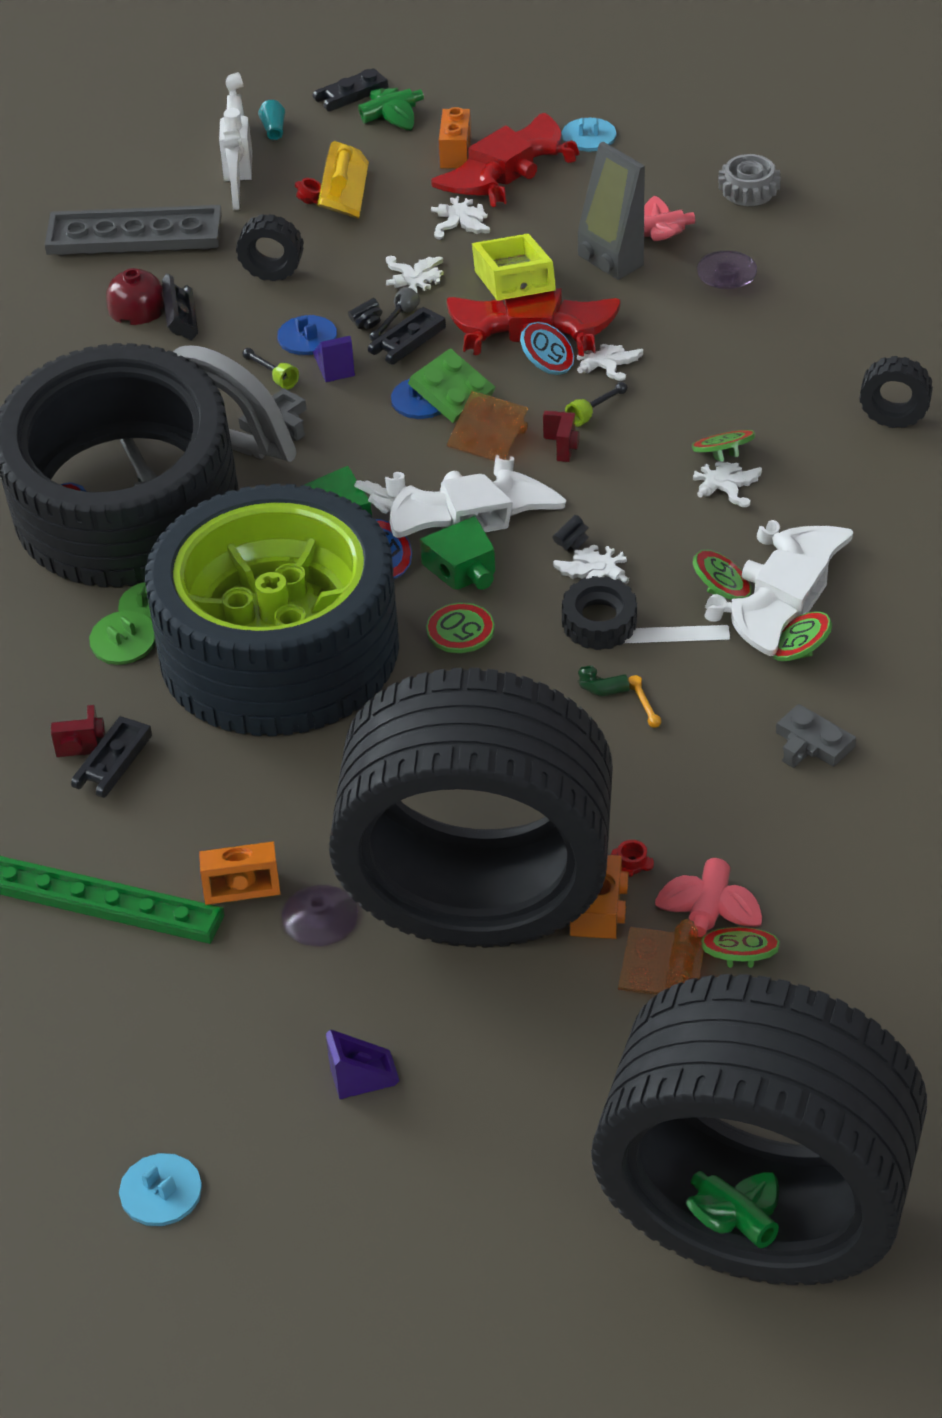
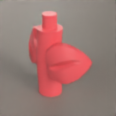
M657 196L650 198L644 205V237H651L653 241L670 239L685 230V225L695 224L694 212L685 214L682 210L671 212L665 202Z
M711 858L705 862L702 880L697 876L682 875L676 877L663 887L655 900V906L661 910L690 912L691 932L697 937H703L706 935L707 930L714 927L719 914L724 919L742 926L758 927L762 923L761 910L756 898L745 887L738 885L728 886L731 868L726 861L720 858Z

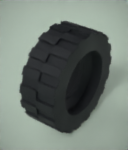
M261 214L256 218L253 217L248 223H245L237 241V259L241 262L242 267L248 270L254 277L257 276L261 280L266 279L270 281L284 280L287 276L294 274L303 254L304 241L300 236V231L294 227L295 225L292 222L286 221L281 216ZM260 238L276 240L284 247V254L279 258L265 256L257 250L256 242Z
M898 356L881 358L880 361L871 364L870 369H867L864 374L859 397L860 403H862V410L868 414L871 420H875L877 424L882 426L905 428L907 425H914L919 419L924 418L926 411L930 407L933 391L932 378L929 377L926 368L920 366L919 362L910 360V358H900ZM886 382H901L911 388L912 396L907 402L894 403L884 399L880 389Z
M592 576V578L588 579L583 578L576 584L573 583L570 589L565 591L564 600H562V628H564V633L567 637L571 638L572 642L578 643L587 649H612L614 646L624 644L626 639L631 638L633 630H636L637 598L635 593H632L631 588L628 585H624L622 581L614 580L607 576ZM602 604L615 608L616 616L607 621H592L585 618L582 612L585 607Z

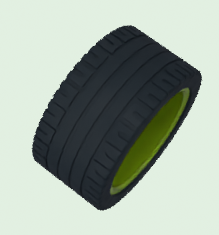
M263 484L256 485L254 488L249 486L240 488L238 491L231 490L225 492V495L222 496L220 494L211 497L209 501L205 500L199 503L196 508L192 507L185 512V515L181 514L174 520L175 523H171L165 529V533L162 532L147 560L145 585L161 673L171 695L176 698V701L182 707L185 706V710L192 715L195 714L198 719L204 722L208 721V724L215 727L221 726L223 730L230 732L234 730L236 733L245 735L251 733L253 736H262V734H267V736L283 734L285 736L293 735V732L304 733L309 732V729L312 728L315 730L322 728L327 723L331 725L338 722L339 718L342 717L344 719L351 715L353 710H359L364 706V702H368L373 698L375 693L382 689L383 683L388 681L390 673L393 672L399 650L392 553L388 538L376 519L372 518L371 514L366 510H362V507L355 502L351 503V500L343 496L339 497L338 494L331 491L327 493L324 489H312L311 486L305 485L298 487L296 484H286V486H281V484L265 486Z

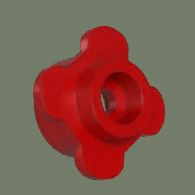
M303 178L302 181H297L295 183V188L298 191L296 197L307 204H318L321 183L313 178Z
M626 840L611 852V855L622 856L621 871L629 872V877L642 870L650 871L654 867V860L647 856V847L638 840Z

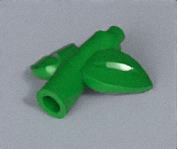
M398 88L372 90L370 93L372 100L358 105L359 114L364 124L384 117L391 124L411 131L414 126V112L412 108L416 106L415 102L424 100V95L421 89L413 92L410 88L399 91Z
M702 1171L694 1174L691 1179V1185L698 1190V1193L689 1197L686 1200V1205L706 1227L722 1234L731 1232L736 1226L760 1249L769 1246L774 1241L779 1230L778 1224L769 1217L776 1209L779 1201V1185L774 1172L753 1175L744 1179L735 1187L717 1175L708 1177Z

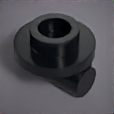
M373 297L350 310L348 316L358 329L365 327L366 330H369L379 324L383 311L379 307L377 300Z
M574 515L552 538L565 551L570 547L575 551L589 538L585 533L589 527L584 524L578 515Z

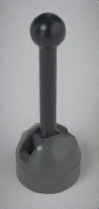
M402 287L396 293L393 300L395 310L377 330L370 333L369 338L372 342L381 336L400 312L410 313L419 305V295L413 289Z

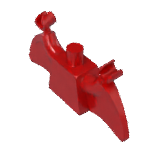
M541 113L522 130L515 132L505 125L468 147L469 159L459 168L432 178L431 185L436 189L452 193L489 195L490 206L496 207V202L507 204L505 187L499 186L498 183L509 184L521 176L532 179L537 172V165L533 163V158L562 153L564 161L572 163L576 161V156L580 155L575 141H567L561 145V130L558 124L548 114Z
M556 288V291L505 299V304L503 300L475 301L457 297L446 299L448 313L452 321L465 333L463 352L473 349V355L475 356L481 353L482 341H485L492 334L508 332L510 341L520 342L521 332L528 324L534 322L547 323L558 329L561 333L570 335L577 342L579 356L583 357L584 351L587 350L596 353L594 336L604 330L614 320L621 306L620 299L618 298L590 302L564 299L562 302V288Z

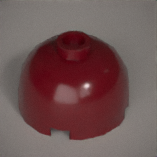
M130 268L119 273L111 280L106 292L109 315L119 323H121V319L130 320V325L149 323L162 315L161 309L165 308L161 282L151 272L142 269Z

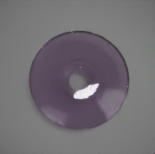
M717 251L706 255L699 261L697 273L704 283L712 287L734 289L745 286L754 280L757 274V265L752 258L743 253Z
M330 885L310 886L296 892L288 899L282 911V923L287 934L295 941L309 946H326L342 940L354 929L358 918L355 901L346 891Z

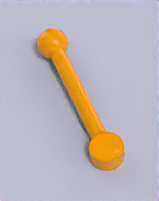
M637 675L629 677L630 689L636 691L649 717L647 720L648 725L652 728L659 727L662 722L661 717L654 713L642 689V678Z

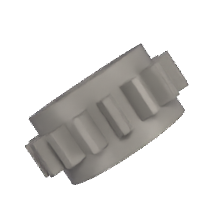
M755 154L739 155L730 159L727 164L722 166V170H719L718 189L723 191L724 197L726 196L729 201L741 206L761 205L769 201L772 196H776L777 190H780V170H776V165L766 157Z

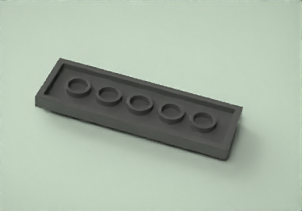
M221 205L50 212L45 240L46 255L95 254L101 252L123 253L126 251L151 252L154 250L179 251L182 249L207 250L219 248L222 219Z

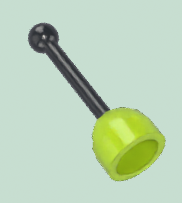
M245 348L242 355L246 360L252 359L271 370L273 381L283 389H291L298 382L299 370L293 365L279 363L276 367L254 354L253 349Z
M618 382L614 389L590 403L584 399L574 400L566 405L565 412L575 413V426L579 427L592 418L595 406L616 394L626 393L628 389L627 384Z

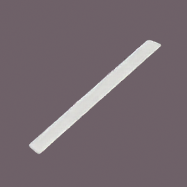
M728 625L636 628V630H633L631 638L626 639L625 643L729 640L730 633Z

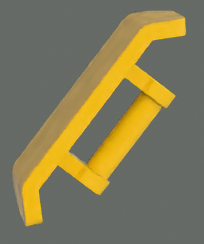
M337 141L331 142L317 206L359 219L369 164L361 150Z

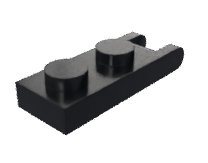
M374 68L366 69L357 75L342 78L336 83L315 90L312 97L317 102L326 100L323 104L324 108L327 111H333L369 97L372 90L388 88V79Z
M166 274L162 279L167 327L175 335H182L192 341L198 334L193 289L188 285H185L183 288L174 284V277Z
M422 307L371 342L368 346V352L377 355L384 350L388 352L385 358L386 362L394 365L445 329V317Z
M119 716L71 780V787L81 789L89 780L98 783L96 795L105 798L152 737L151 726Z

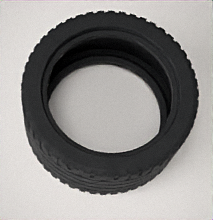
M113 343L109 346L102 344L95 348L90 346L81 351L75 350L69 352V355L57 357L53 362L50 360L43 364L42 368L38 367L31 372L30 376L27 375L21 381V384H17L12 390V394L7 396L4 401L5 404H2L0 408V478L16 534L23 548L34 560L36 559L39 565L46 567V570L53 574L57 573L59 577L64 579L70 578V581L76 583L83 582L84 585L90 586L96 584L98 587H108L109 585H113V587H123V585L134 586L145 582V569L151 549L162 532L165 533V529L171 523H175L174 520L181 514L185 515V512L190 508H196L199 503L211 500V497L219 494L222 496L225 495V492L231 490L238 491L239 489L226 410L218 387L215 386V382L211 377H208V374L203 369H199V366L194 362H189V359L181 355L177 356L175 352L169 350L166 352L163 348L156 346L151 348L150 345L145 344L137 346L136 343H127V345ZM128 438L154 439L169 443L184 451L181 458L165 473L146 483L127 489L109 492H85L64 487L51 480L58 469L70 458L88 448L109 441Z
M452 668L450 671L445 669L434 670V673L430 674L429 672L418 674L415 678L413 676L405 678L400 684L396 682L388 686L387 690L383 689L376 694L375 698H371L359 710L350 724V729L346 735L329 839V855L335 875L339 882H341L344 890L347 893L349 892V896L356 903L359 902V906L366 912H371L374 918L379 921L383 920L386 925L392 928H399L400 932L408 935L410 933L414 934L415 937L423 940L427 938L431 939V942L440 944L445 942L451 946H459L460 944L465 945V947L482 946L483 948H488L494 945H499V947L510 946L511 943L517 945L526 943L529 939L531 941L540 939L542 935L548 936L553 934L557 929H563L587 911L590 904H593L598 897L605 881L613 772L612 756L608 742L593 718L588 717V713L581 706L577 707L575 701L569 697L565 698L564 694L556 689H549V685L540 681L538 683L533 682L532 678L526 676L518 677L515 673L506 671L505 673H500L495 669H487L485 671L481 670V668H469V670ZM475 790L514 799L539 811L545 817L511 828L473 829L431 819L411 809L401 800L431 791Z
M720 974L719 977L709 975L701 977L700 980L693 978L686 980L685 983L680 982L651 998L642 1007L633 1023L592 1142L591 1158L596 1178L599 1184H601L604 1194L609 1196L608 1199L615 1208H619V1213L626 1220L629 1219L636 1229L644 1231L645 1236L653 1241L657 1240L659 1245L667 1250H673L676 1252V1255L685 1259L690 1258L694 1260L693 1263L703 1267L706 1265L712 1267L714 1271L730 1273V1276L738 1278L747 1277L751 1281L761 1282L763 1280L769 1284L778 1285L780 1283H786V1285H799V1283L816 1285L817 1282L826 1284L832 1283L834 1279L841 1281L849 1278V1276H856L870 1269L884 1258L894 1244L898 1233L927 1112L926 1087L918 1067L915 1066L914 1060L909 1053L906 1054V1049L899 1041H895V1037L887 1029H882L881 1025L873 1018L868 1019L865 1017L864 1012L855 1007H849L848 1003L838 998H830V994L820 990L815 992L810 990V987L799 983L797 986L791 984V981L783 979L776 981L771 980V977L758 976L756 978L748 974H739L738 976ZM720 1119L755 1125L783 1135L799 1144L763 1138L738 1129ZM702 1171L708 1177L717 1175L735 1187L738 1183L753 1175L774 1172L779 1185L778 1205L772 1215L769 1216L779 1226L778 1234L769 1246L760 1249L736 1226L731 1232L722 1234L706 1227L686 1205V1200L698 1193V1190L691 1185V1179L694 1174Z

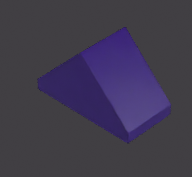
M350 335L323 341L318 344L313 354L325 382L355 376Z
M331 1029L326 1033L330 1070L339 1100L395 1086L400 1081L389 1049Z

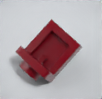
M544 411L543 437L544 439L556 440L557 461L570 462L572 450L578 449L580 432L575 430V413Z
M87 705V719L51 723V736L56 757L91 754L99 744V739L105 736V725L103 717H97L95 705Z

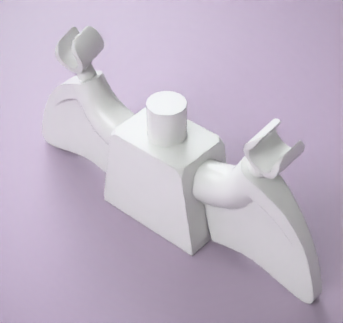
M239 72L228 75L226 79V86L229 91V95H227V110L223 113L224 117L220 119L219 131L224 181L231 182L233 211L240 210V180H252L253 150L248 117L244 116L241 94L236 92V89L244 87Z
M496 455L494 466L496 480L493 482L484 474L462 476L458 471H451L446 474L443 482H441L440 491L437 492L423 491L411 485L406 487L405 475L402 472H394L393 479L385 477L387 494L389 496H397L390 512L391 531L393 536L397 538L405 537L426 528L449 527L473 516L478 519L485 532L507 529L509 527L510 515L513 516L528 510L564 509L566 500L545 484L513 471L515 458L510 456V460H503L499 458V455Z
M775 520L768 521L766 529L763 526H759L757 532L758 541L765 545L773 544L778 550L773 551L764 565L751 560L746 562L742 571V579L755 583L754 594L745 598L732 599V602H727L723 596L714 594L709 597L705 605L707 609L705 618L716 622L722 618L724 612H730L732 624L739 635L760 652L768 656H774L777 653L784 628L795 617L808 613L827 586L829 561L833 555L853 539V531L851 529L834 526H803L787 529L779 533L780 525Z

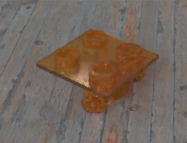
M471 391L447 446L495 461L496 455H499L500 459L505 460L516 435L518 436L520 433L525 434L527 431L528 422H525L524 418L528 407Z
M688 919L682 920L675 927V932L630 927L618 990L658 995L661 991L667 988L670 989L671 986L680 982L685 983L686 980L693 978L700 979L704 950L701 947L703 937H698V929L695 927V923Z

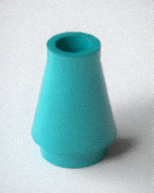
M277 100L263 102L258 111L259 118L267 132V137L271 140H278L283 136L285 108Z

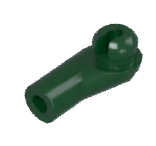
M592 665L583 666L578 670L580 677L578 683L580 687L598 696L604 697L630 690L626 674L604 679L597 676V669Z

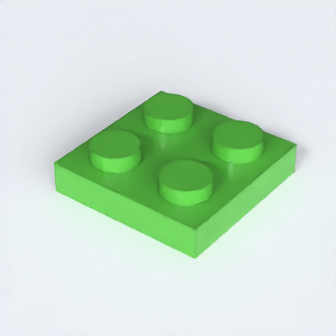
M451 348L411 375L408 382L415 391L452 423H455L492 396L496 388Z

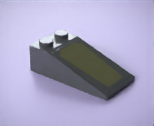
M601 142L598 145L578 228V255L619 280L644 266L645 166L607 143Z

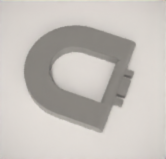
M190 345L179 347L173 351L177 353V356L181 355L189 359V362L192 361L198 365L199 369H203L208 374V377H211L215 382V386L227 393L243 411L253 435L229 429L232 450L250 456L253 454L254 457L263 459L265 455L292 462L295 459L296 448L280 409L269 391L253 374L229 357L205 347Z

